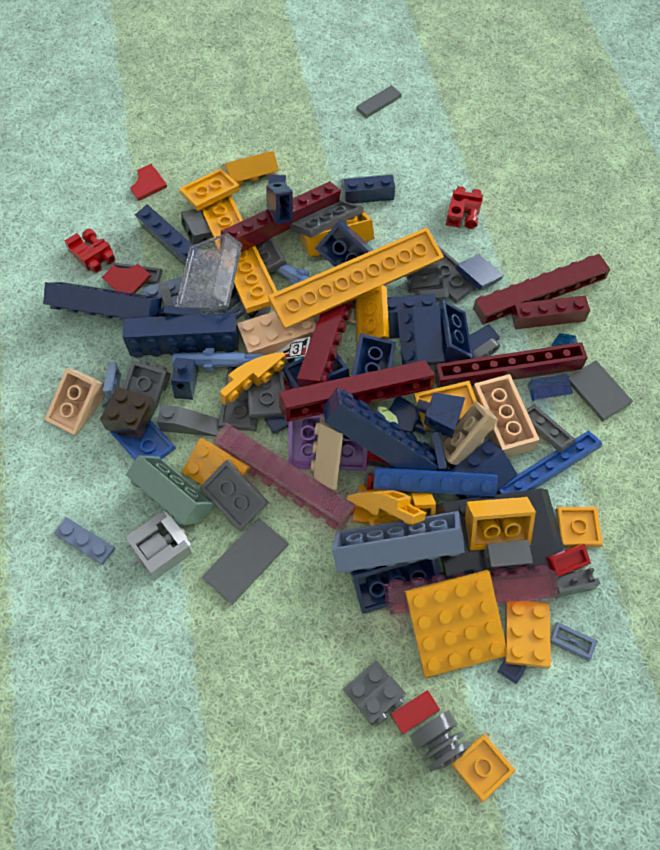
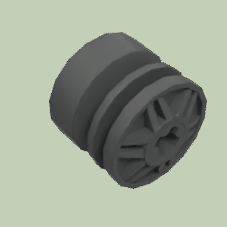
M450 710L427 722L409 736L417 750L425 747L429 748L430 751L422 758L424 761L431 757L435 758L436 761L428 766L430 772L447 767L462 757L466 750L472 746L469 741L461 745L457 743L465 734L464 732L455 735L451 733V730L458 723Z

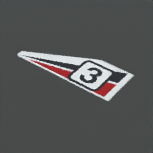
M310 337L295 339L275 353L283 352L285 359L305 356L310 343Z

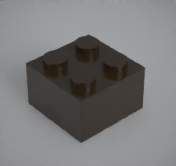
M117 387L100 420L108 431L141 440L156 410V406L152 397Z

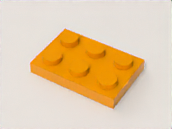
M222 168L179 188L180 194L197 211L240 191L239 184Z
M383 285L378 286L372 292L356 298L357 345L360 333L383 339L389 338L387 287Z
M470 381L414 393L416 405L419 399L430 402L433 393L465 397L458 422L473 403L477 401ZM419 412V415H420V418H421V420H422L424 429H425V430L432 429V428H430V427L424 425V419H425V415H426V414H425V413H422V412Z
M199 438L182 473L203 485L226 460H229L245 477L250 466L204 438Z
M514 599L506 600L505 663L545 669L551 667L549 603Z

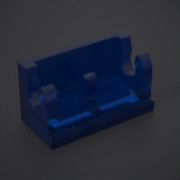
M568 374L531 379L527 384L532 401L573 394Z

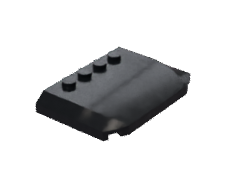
M539 488L437 504L435 515L459 511L464 536L465 553H460L457 556H441L445 578L454 579L486 570L484 550L486 549L471 551L469 549L465 523L467 502L528 497L536 511L531 545H529L533 563L527 568L490 571L491 580H503L550 571L547 557L564 551L548 489Z

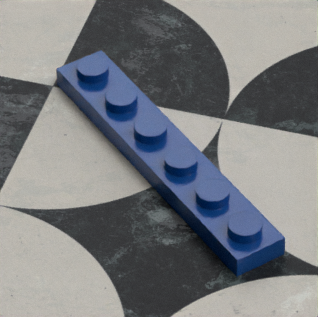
M588 430L575 438V444L564 452L560 453L556 450L519 473L497 493L505 494L536 489L601 448L602 442Z
M375 467L373 488L380 490L496 496L498 476L495 474Z

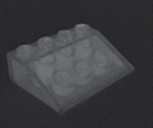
M225 233L190 246L175 307L200 311H218L228 308L241 255L242 243L230 234Z

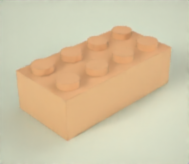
M274 311L237 323L247 354L269 355L280 350L295 339L310 337L311 341L316 323L311 318L284 330Z
M511 375L475 383L473 392L477 402L492 412L499 420L496 427L488 433L490 441L502 449L507 457L535 450L540 439Z

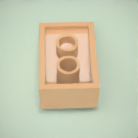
M66 368L44 420L73 435H77L104 397V383L78 370Z

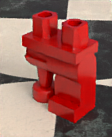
M458 186L456 190H453L446 226L460 228L463 213L469 214L464 221L466 228L474 229L478 226L476 215L480 213L483 194H481L480 189H474L471 193L465 192L466 189L464 187Z
M89 228L82 233V238L85 242L92 245L87 246L78 233L67 238L64 242L68 251L87 271L91 270L94 273H98L102 269L100 263L105 261L107 264H111L116 259L110 244L104 239L98 240L96 238L97 234L93 229Z

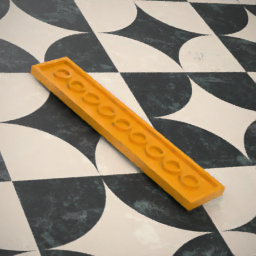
M229 195L201 209L227 271L234 281L235 289L246 313L272 306L268 300V295L277 292L256 246L232 257L221 247V230L243 221L232 196Z
M428 227L268 295V300L284 330L372 292L380 285L385 286L443 260L444 256Z

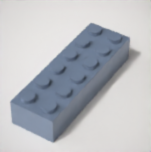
M459 511L426 516L424 521L414 525L406 524L402 520L337 531L332 547L337 572L351 573L358 569L370 570L377 566H394L402 562L414 563L421 559L433 560L440 556H457L460 553H465Z

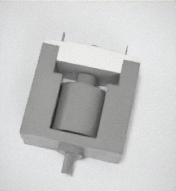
M162 511L125 537L136 553L134 555L136 560L129 565L132 568L137 563H140L141 566L144 564L156 580L194 553L190 543L197 538L194 537L188 541L184 534L185 527L178 526L173 517H170L167 512ZM166 529L168 533L162 537L161 531ZM174 541L177 544L175 547L169 545Z

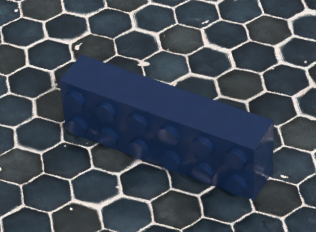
M45 282L43 304L50 305V309L61 310L63 308L67 309L68 312L75 313L82 311L86 315L102 314L104 318L119 317V320L123 321L125 318L157 317V313L161 309L162 298L66 282Z
M235 313L123 319L122 338L129 355L136 358H141L143 355L159 357L161 354L173 356V353H198L205 351V348H214L215 352L225 351L227 353L239 350V332Z
M336 388L323 405L325 423L397 469L436 471L438 468L435 460L436 457L429 444L419 442L415 435L411 432H404L397 423L393 421L390 423L382 413L369 409L370 407L361 400L358 402L347 390L342 391Z

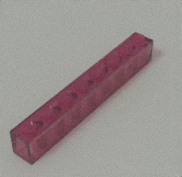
M228 423L225 424L213 439L215 446L250 466L248 471L250 475L259 476L261 481L269 487L273 485L282 496L287 497L288 495L293 498V502L301 508L305 506L314 517H322L326 520V524L329 527L342 530L354 514L355 505Z
M546 565L535 566V569L528 570L526 567L515 568V571L507 572L505 569H498L490 574L497 603L558 597L556 571L548 568ZM453 574L451 578L438 575L433 576L431 580H424V578L418 577L412 578L411 582L391 580L390 584H384L386 610L389 614L408 613L409 609L405 596L406 590L454 579L466 574Z

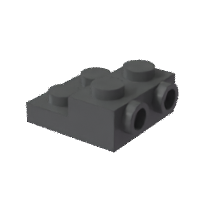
M140 359L139 362L132 360L123 389L152 397L157 408L162 391L166 390L171 373L167 372V368L164 366L156 365L155 368L150 366V362Z
M377 660L343 688V691L371 725L375 722L378 725L388 717L386 713L392 707L396 710L405 702L403 697L406 693L394 678L387 674Z

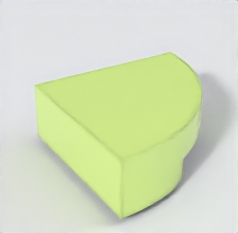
M378 406V412L382 413L387 421L390 423L393 421L398 424L397 417L392 412L387 410L386 407Z

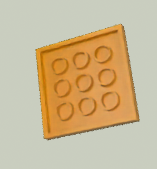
M485 570L405 591L425 678L506 656V643L490 571Z

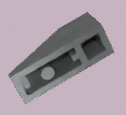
M160 405L157 424L161 431L217 437L219 418L179 406Z

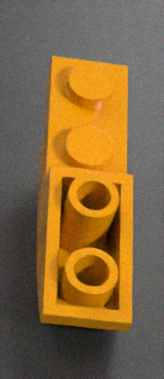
M280 352L264 355L236 368L228 374V385L220 391V401L227 405L230 401H235L243 390L249 389L252 383L259 387L262 383L268 382L276 371L279 372L283 369L285 354Z
M369 489L347 496V500L353 502L357 507L370 511L372 515L380 516L387 512L388 515L396 516L409 525L425 520L426 512L410 505L411 496L401 492Z

